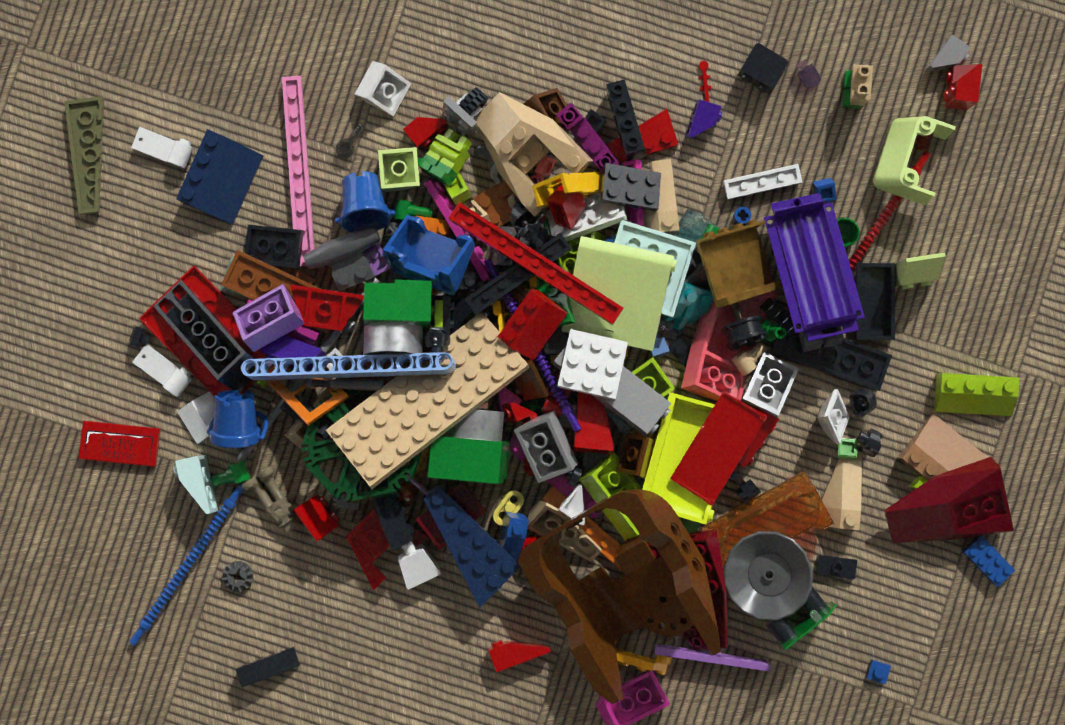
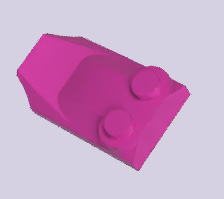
M650 670L642 672L640 675L621 684L623 700L611 704L600 696L596 703L606 725H631L670 705L656 674Z

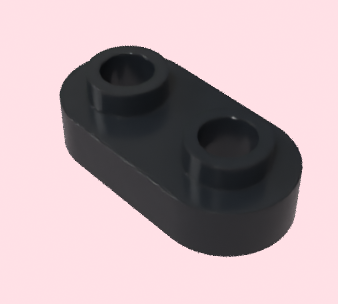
M576 457L578 461L576 467L565 475L567 484L573 487L577 485L582 473L583 460Z

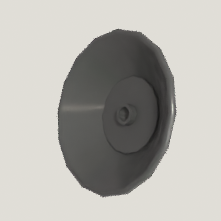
M758 531L743 537L730 550L724 564L725 586L730 600L744 614L758 620L778 621L794 615L806 603L813 587V568L806 552L794 539L778 532ZM768 571L773 573L772 578L767 577L766 573Z

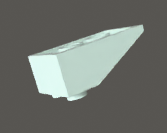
M201 455L175 461L174 473L176 477H179V481L206 514L218 511L213 485L210 480L211 475L207 456Z

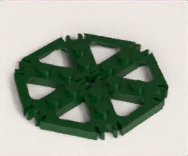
M342 389L349 398L363 394L371 396L376 392ZM327 394L329 399L333 397L331 394ZM343 401L308 426L301 444L302 453H310L309 457L303 458L304 463H308L304 465L334 498L336 494L338 500L341 499L343 494H347L346 501L348 503H357L395 494L398 492L393 486H396L401 491L402 487L399 485L401 480H405L408 484L410 483L406 474L411 476L412 479L414 478L423 450L411 459L408 466L400 467L385 479L386 485L383 488L362 492L359 489L362 476L348 458L338 483H332L321 472L320 465L323 462L346 456L332 438L316 442L315 436L320 422L324 418H328L333 423H336L350 411Z

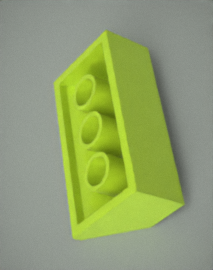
M938 373L936 374L934 412L1012 416L1019 397V377Z
M615 452L594 465L579 479L596 503L621 491L642 490L633 476L616 471L619 458ZM605 508L602 510L624 540L639 535L635 525L625 514L615 509Z

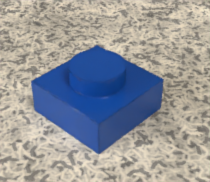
M871 659L866 678L886 684L891 665Z

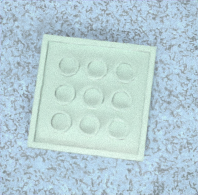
M621 220L614 243L674 256L673 260H677L675 271H670L661 312L662 315L673 318L696 242Z

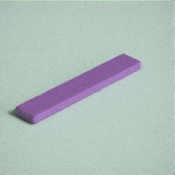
M656 643L653 648L655 655L770 671L771 668L769 661L764 659L723 653L712 655L710 651L693 650Z

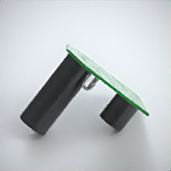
M812 587L806 603L801 607V610L807 616L793 628L785 618L778 621H769L766 626L777 639L776 643L787 650L829 617L837 607V604L833 602L826 604L814 587Z

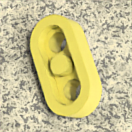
M508 491L494 509L493 519L498 525H503L504 518L499 517L500 512L517 513L522 507L524 498L519 491ZM512 496L517 497V501L514 503L510 502Z

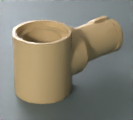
M759 343L750 351L745 350L732 359V362L742 376H745L757 367L755 364L757 359L767 351V348L763 343Z

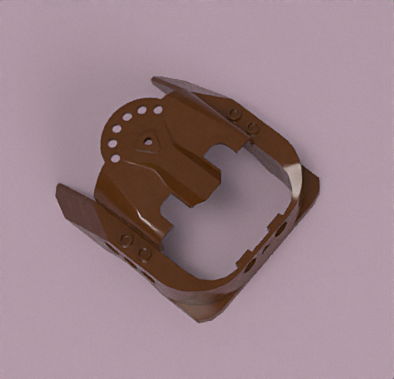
M625 490L615 493L528 544L520 552L518 559L520 567L538 597L551 603L565 624L570 651L593 690L611 704L623 700L615 641L630 631L647 627L652 632L660 635L676 636L688 631L695 625L712 655L721 652L704 558L672 506L654 492L647 490ZM605 508L615 509L625 514L635 525L642 537L641 539L639 536H636L622 543L620 551L616 556V561L625 576L620 579H613L607 574L604 567L601 566L578 581L560 551L559 537L563 529H566V531L582 522V518L592 512L597 514ZM647 542L655 546L662 556L656 559ZM648 617H652L654 622H650ZM681 618H685L687 623H683ZM660 622L664 623L665 628L660 627ZM671 623H675L677 628H673Z

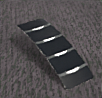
M771 298L767 299L760 306V309L769 315L780 327L784 328L790 337H793L795 331L791 316Z

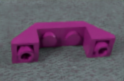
M572 103L556 114L593 159L594 164L602 174L605 163L619 164L610 149Z

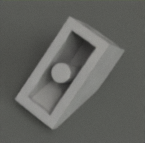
M951 35L946 39L926 68V71L948 69L957 66L959 63L963 64L969 57L967 52L971 47L954 35Z

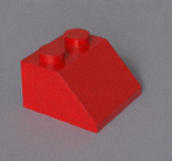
M318 494L294 509L316 541H319L340 526L338 515L334 511L331 512L327 507L329 505L328 501L323 495L319 496Z

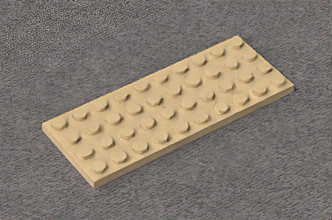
M483 313L475 316L451 334L450 345L444 346V353L450 354L456 362V368L452 373L396 376L384 385L382 389L376 391L326 429L327 433L371 489L529 369V365L519 353L497 337L500 332ZM425 360L422 363V368H427L430 365V360ZM444 360L441 363V367H447L450 364V360Z

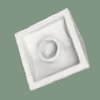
M210 392L196 398L177 411L197 444L210 437L207 434V430L214 417L215 398Z

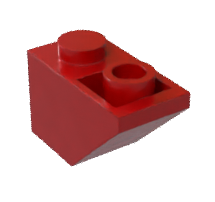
M416 117L403 128V131L418 149L422 147L425 149L432 143V138L437 134L442 135L447 130L448 124L445 119Z

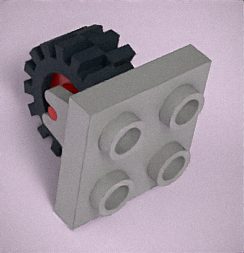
M477 87L470 91L468 95L464 94L457 102L448 96L443 101V117L449 123L453 122L463 136L467 135L471 138L475 134L477 122L474 119L482 111L489 98Z

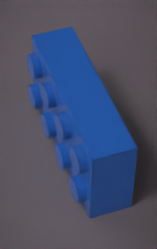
M976 536L962 550L966 557L994 586L999 587L1015 571L983 536Z

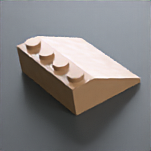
M932 413L897 458L917 475L930 480L936 475L988 457Z

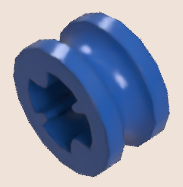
M739 207L734 212L733 218L737 224L743 223L744 225L746 224L745 222L750 221L752 214L747 207ZM740 211H744V214L747 215V218L744 219L745 221H741V218L737 216V214L741 213Z

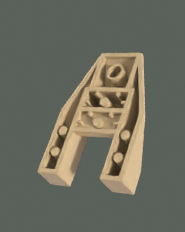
M500 92L474 119L500 175L534 217L541 215L549 206L536 207L537 202L532 189V185L536 183L527 174L549 151L572 173H582L593 161L553 119Z

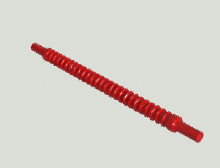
M924 151L916 165L911 167L919 176L922 173L921 169L931 154L928 151ZM891 196L892 200L888 201L889 205H885L886 209L882 210L883 214H879L880 218H877V222L873 223L874 227H870L871 231L867 232V236H864L865 240L861 241V245L857 246L859 249L855 250V254L851 255L852 259H848L851 271L856 270V263L862 261L861 257H865L864 253H868L867 248H871L870 244H874L873 240L877 239L876 235H880L879 231L883 230L882 226H886L885 222H888L889 217H892L891 213L895 212V208H898V203H901V199H904L903 197Z

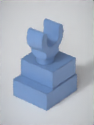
M658 332L653 351L650 350L651 357L654 359L669 355L670 352L665 338L659 339Z

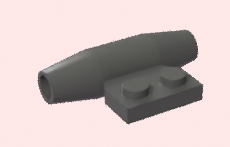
M375 227L353 231L321 244L303 256L309 270L332 265L333 279L338 290L341 291L375 277L369 260L361 253L380 242L381 239Z

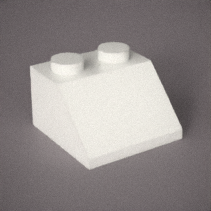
M372 61L355 95L394 117L411 83L387 65Z

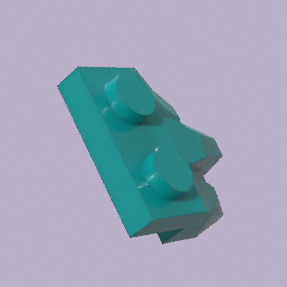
M684 283L673 318L665 316L664 319L670 321L674 319L673 328L677 330L683 329L686 324L695 322L709 311L714 299L712 291Z

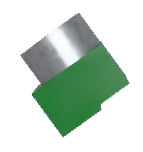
M395 280V283H365L363 355L423 353V337L429 331L431 324L432 281Z
M475 409L431 443L428 477L494 484L504 483V479L508 478L511 441H502L504 412Z

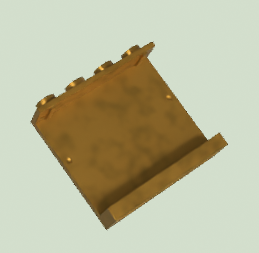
M757 219L745 222L746 226L740 223L731 226L732 230H729L728 227L717 230L718 234H714V231L702 234L703 238L696 241L716 308L783 288L781 280L773 282L757 227L765 224V220L757 222Z

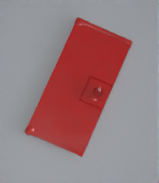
M723 391L670 479L713 506L757 432L766 421V414L755 410L726 391Z

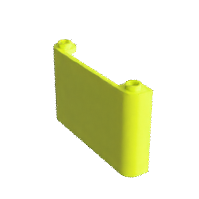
M669 392L667 400L671 403L668 407L671 411L661 421L642 490L651 491L661 496L672 506L678 517L707 525L708 521L712 522L714 510H711L712 505H709L703 499L670 478L715 404Z

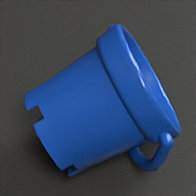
M362 171V176H356L355 172L345 176L342 179V211L340 216L335 218V223H340L343 229L349 232L375 227L377 231L385 228L390 223L391 216L395 215V210L388 209L384 202L378 175Z
M226 390L219 392L218 396H214V417L207 430L212 444L223 448H244L259 443L260 440L265 439L269 422L266 415L255 410L254 394L245 390V395L239 394V390ZM256 415L261 417L264 422L262 432L257 426Z

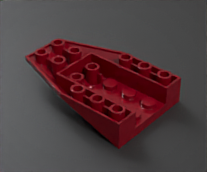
M992 456L936 475L884 510L893 543L954 540L1014 531L1001 468Z
M717 530L690 532L688 534L704 558L718 627L720 648H727V596ZM647 542L656 559L661 557L662 555L659 550ZM681 618L683 623H687L685 618ZM695 625L683 633L693 650L709 649Z

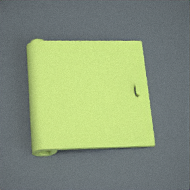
M581 236L573 275L624 309L615 323L611 325L569 298L575 323L563 326L562 331L569 333L570 329L625 341L628 342V346L653 351L670 271H675L677 260H673L674 256Z

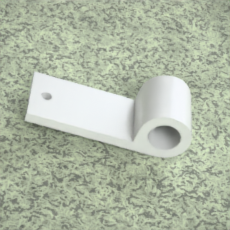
M139 127L131 147L183 169L186 168L193 147L190 146L191 142L180 138L179 141H174L142 127Z
M148 344L144 346L133 361L135 365L160 382L167 391L176 397L181 395L192 380L190 376L192 373L184 367L180 369Z

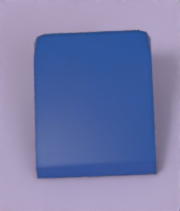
M832 178L813 182L815 194L820 193L821 199L825 200L824 203L837 200L835 182Z

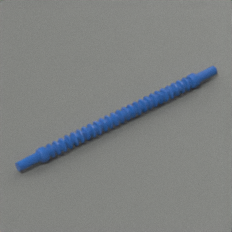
M241 483L238 484L231 496L225 499L223 502L224 506H220L221 510L217 511L218 515H214L215 519L211 520L212 524H208L209 528L205 529V533L201 534L202 538H198L199 542H195L196 546L192 547L193 551H189L190 555L186 556V561L183 560V565H179L180 569L176 570L177 574H173L174 578H171L170 583L166 584L167 588H163L164 592H160L161 597H157L158 601H154L155 605L151 606V610L147 611L148 615H144L145 619L139 622V628L130 639V644L136 646L145 631L151 628V623L155 622L154 618H158L157 614L161 613L160 609H164L163 605L167 604V600L171 599L170 595H174L173 591L177 590L176 586H180L179 582H183L182 578L186 577V572L189 573V568H193L192 564L196 563L195 559H199L198 555H201L202 550H205L204 546L209 545L208 541L212 540L211 536H215L214 532H218L217 528L221 527L220 523H224L223 519L227 518V514L231 513L230 509H234L236 506L235 502L244 491Z

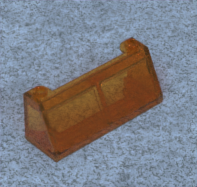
M802 471L755 497L748 504L744 503L704 525L703 529L704 531L717 530L721 560L724 566L730 550L743 537L758 531L778 532L787 537L794 538L812 527L816 530H825L834 522L806 473Z

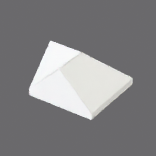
M834 389L825 400L817 417L822 430L835 444H840L849 420V414L838 389Z

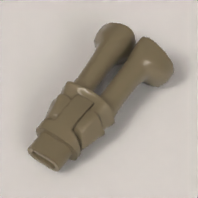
M271 465L257 474V476L242 484L241 487L245 491H253L266 510L265 512L269 514V518L279 524L278 527H282L287 534L299 525L295 520L296 515L293 513L291 503H288L287 497H284L273 478L275 471ZM260 480L265 483V485L273 495L274 499L276 500L275 502L271 501L263 486L261 485Z

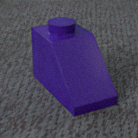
M701 99L697 100L685 137L692 138L716 125V122L719 123L722 117L721 106Z

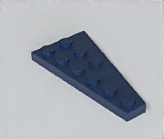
M437 484L423 499L479 608H481L520 568V565Z

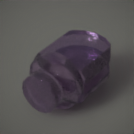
M805 59L796 64L801 69L797 73L804 87L813 88L820 83L821 76L812 63L807 65V60Z

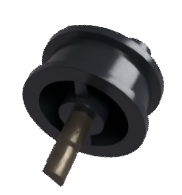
M738 302L732 303L731 307L736 322L728 324L721 329V332L725 333L728 341L726 344L727 349H730L732 352L741 349V346L747 345V347H752L759 344V341L765 340L768 334L767 331H763L760 321L762 317L758 315L743 318Z

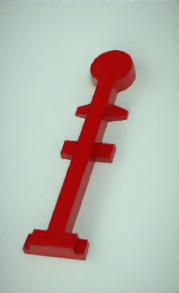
M701 61L698 67L702 71V76H699V79H703L704 86H700V91L704 90L705 101L709 102L708 90L712 89L711 86H708L707 79L711 78L706 73L709 64L707 61Z

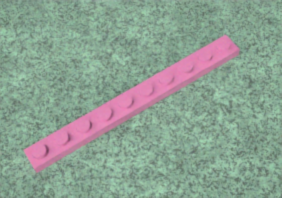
M301 76L282 77L292 221L293 229L304 230L300 267H307L303 256L315 249L303 86Z

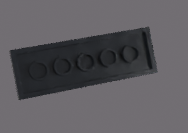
M786 333L783 339L776 338L770 351L771 354L876 391L881 389L892 358L891 354L843 338L842 343L824 348L822 344L820 349L803 352L798 333L793 337Z

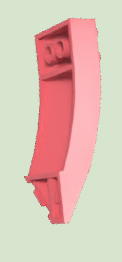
M775 290L739 301V309L743 318L760 315L762 317L760 323H762L767 314L760 309V306L767 299L771 298L774 300L777 297ZM713 299L709 311L700 317L690 348L681 387L697 396L718 401L723 391H726L740 401L742 400L747 375L742 376L732 362V359L745 350L750 351L755 347L744 345L741 346V349L732 352L730 349H727L726 344L728 341L725 333L721 332V329L728 324L736 322L731 304L716 308Z

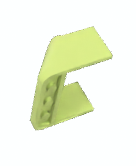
M927 116L895 119L889 127L873 178L875 187L926 205L935 196V192L918 187V173L907 167L917 134L922 136L932 135L946 140L955 130L956 126Z

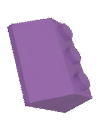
M284 284L233 312L241 337L253 352L304 324L300 311Z

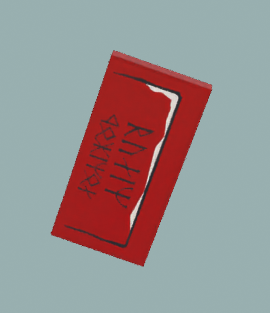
M83 421L79 459L157 467L161 428Z

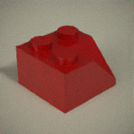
M983 64L957 65L947 71L945 82L948 83L947 90L943 94L946 108L968 110L978 103Z

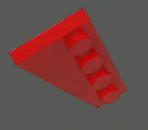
M668 109L639 125L645 147V156L679 145ZM620 138L606 145L619 164L626 162Z

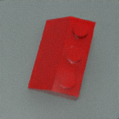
M531 289L497 337L511 349L535 360L568 313L541 291Z

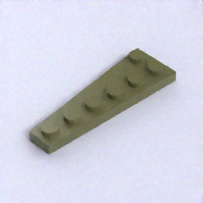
M98 96L64 101L78 213L80 215L99 213L104 98Z

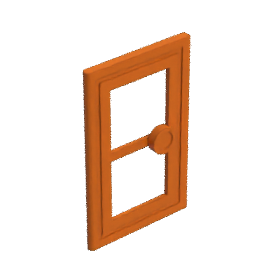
M275 365L268 369V373H272L275 370ZM313 378V379H318V380H319V379H321V380H331L332 378ZM265 380L307 426L349 398L342 389L325 387L333 397L309 412L295 397V395L307 388L306 383L291 393L280 380Z

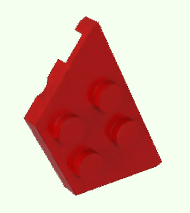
M290 285L296 306L304 321L303 326L342 331L364 300V295Z

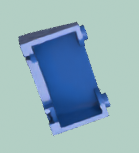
M406 215L384 247L383 252L390 268L398 275L411 280L432 281V288L454 295L459 289L475 244L468 235H459L456 240L431 232L426 229L421 218Z

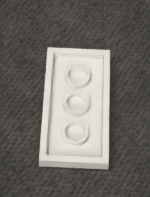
M601 192L586 197V207L572 230L556 225L551 210L547 211L551 235L557 236L561 233L566 241H570L620 223L621 220L626 221L625 208L621 205L600 202Z

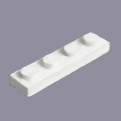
M794 164L724 180L723 184L727 200L801 184L802 178L799 165Z

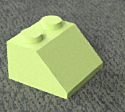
M417 147L378 150L381 189L383 192L402 191L420 186Z

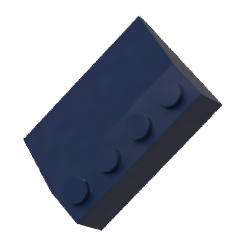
M207 129L176 199L181 203L233 225L264 155Z

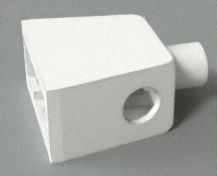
M412 541L402 546L404 553L400 554L398 559L408 590L441 574L439 565L423 544L414 547Z

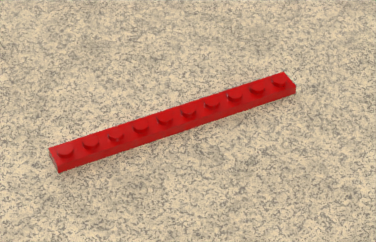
M459 202L448 219L611 325L615 323L624 308L462 203Z

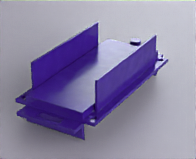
M820 193L771 203L773 215L764 217L795 334L806 333L808 342L858 331L856 320L865 318L832 202L824 204L825 200L821 199ZM826 207H830L831 211H827ZM768 220H772L773 223H772V224H768L767 221H768ZM856 311L861 312V315L857 316ZM797 324H800V325L802 326V328H801V329H797V328H796ZM842 326L843 331L822 335L821 330Z

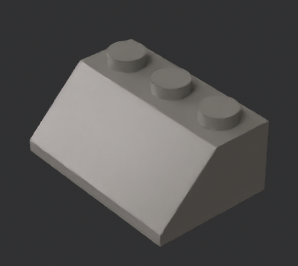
M555 410L536 417L514 430L538 483L572 471L578 464Z

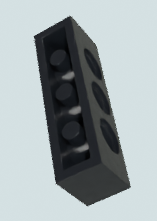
M625 79L606 84L607 97L626 162L644 158L645 147Z

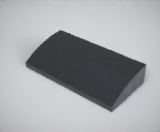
M856 263V288L865 316L864 319L856 320L859 329L856 331V340L893 341L895 340V263ZM856 311L857 316H860L861 312Z

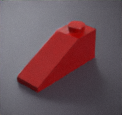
M502 640L491 643L492 647H489L488 650L496 672L551 652L550 645L514 641L502 642Z

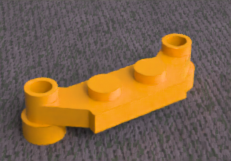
M616 648L618 664L623 666H629L630 664L643 672L654 670L658 674L665 675L667 667L672 661V657L657 655L656 659Z

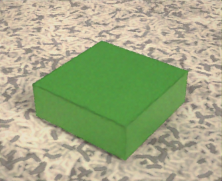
M842 438L840 444H837V458L856 460V439Z

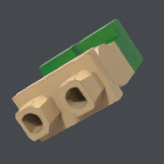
M853 64L852 71H845V90L843 91L842 108L862 109L867 101L871 100L873 66Z

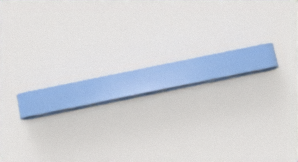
M444 352L248 359L243 362L241 371L251 380L435 375L452 373L456 368V362L450 354ZM425 360H430V365L427 368H422V363ZM444 360H450V364L447 367H441V363ZM391 361L390 368L383 369L384 363ZM405 361H411L408 368H402ZM351 362V369L345 371V365ZM367 362H371L370 369L364 370V365ZM329 363H333L332 369L330 371H326V366ZM294 364L293 371L288 373V367ZM313 364V369L310 372H306L307 366ZM275 365V370L272 373H268L269 367ZM256 366L255 372L249 374L250 368Z

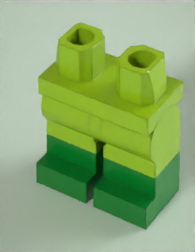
M448 129L443 136L437 134L436 140L432 142L429 151L423 159L420 157L418 159V167L424 173L436 178L447 186L451 185L465 161L469 159L470 154L467 151L472 144L464 136H461L459 141L455 143L459 136L451 129Z

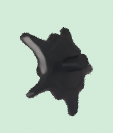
M541 214L534 224H527L525 228L515 226L514 229L519 235L518 240L536 250L555 236L549 235L548 229L544 227L546 215Z

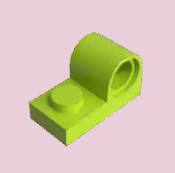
M460 172L450 186L445 185L456 206L459 202L463 203L473 197Z

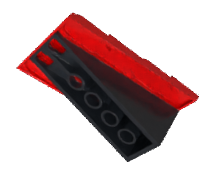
M194 265L139 317L144 325L213 396H218L219 392L226 390H239V394H243L256 381L251 380L242 373L241 366L243 362L248 359H265L266 355L260 352L261 348L253 352L243 341L233 312L238 309ZM256 366L250 368L249 374L255 372Z

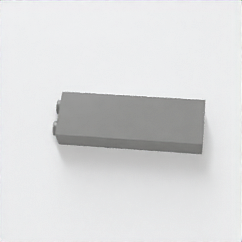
M566 347L562 350V352L558 355V357L554 360L553 365L560 371L562 368ZM624 366L615 400L592 395L644 436L648 433L652 435L659 426L656 422L660 417L665 419L671 411L668 408L671 405L668 400Z

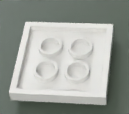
M570 329L557 387L615 400L628 342Z

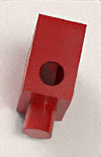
M560 185L547 198L555 224L572 230L586 207L587 203L584 195L580 194V192L565 193L563 185Z

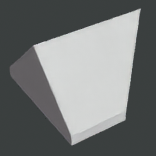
M578 484L559 507V510L570 518L584 511L582 484ZM585 517L582 518L583 521L579 523L580 525L585 524Z

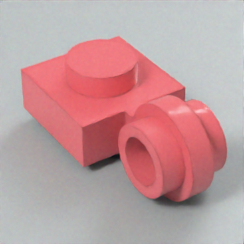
M545 155L536 165L534 172L537 175H532L530 178L534 182L537 180V183L544 181L545 176L549 177L556 160Z

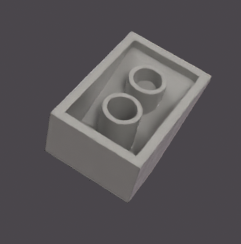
M764 352L756 364L757 367L751 375L742 400L778 417L799 368Z

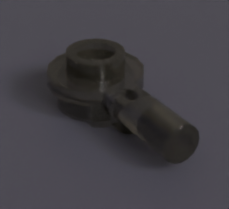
M361 124L357 125L348 139L344 138L337 143L336 153L339 157L349 158L353 155L355 151L353 144L365 129Z

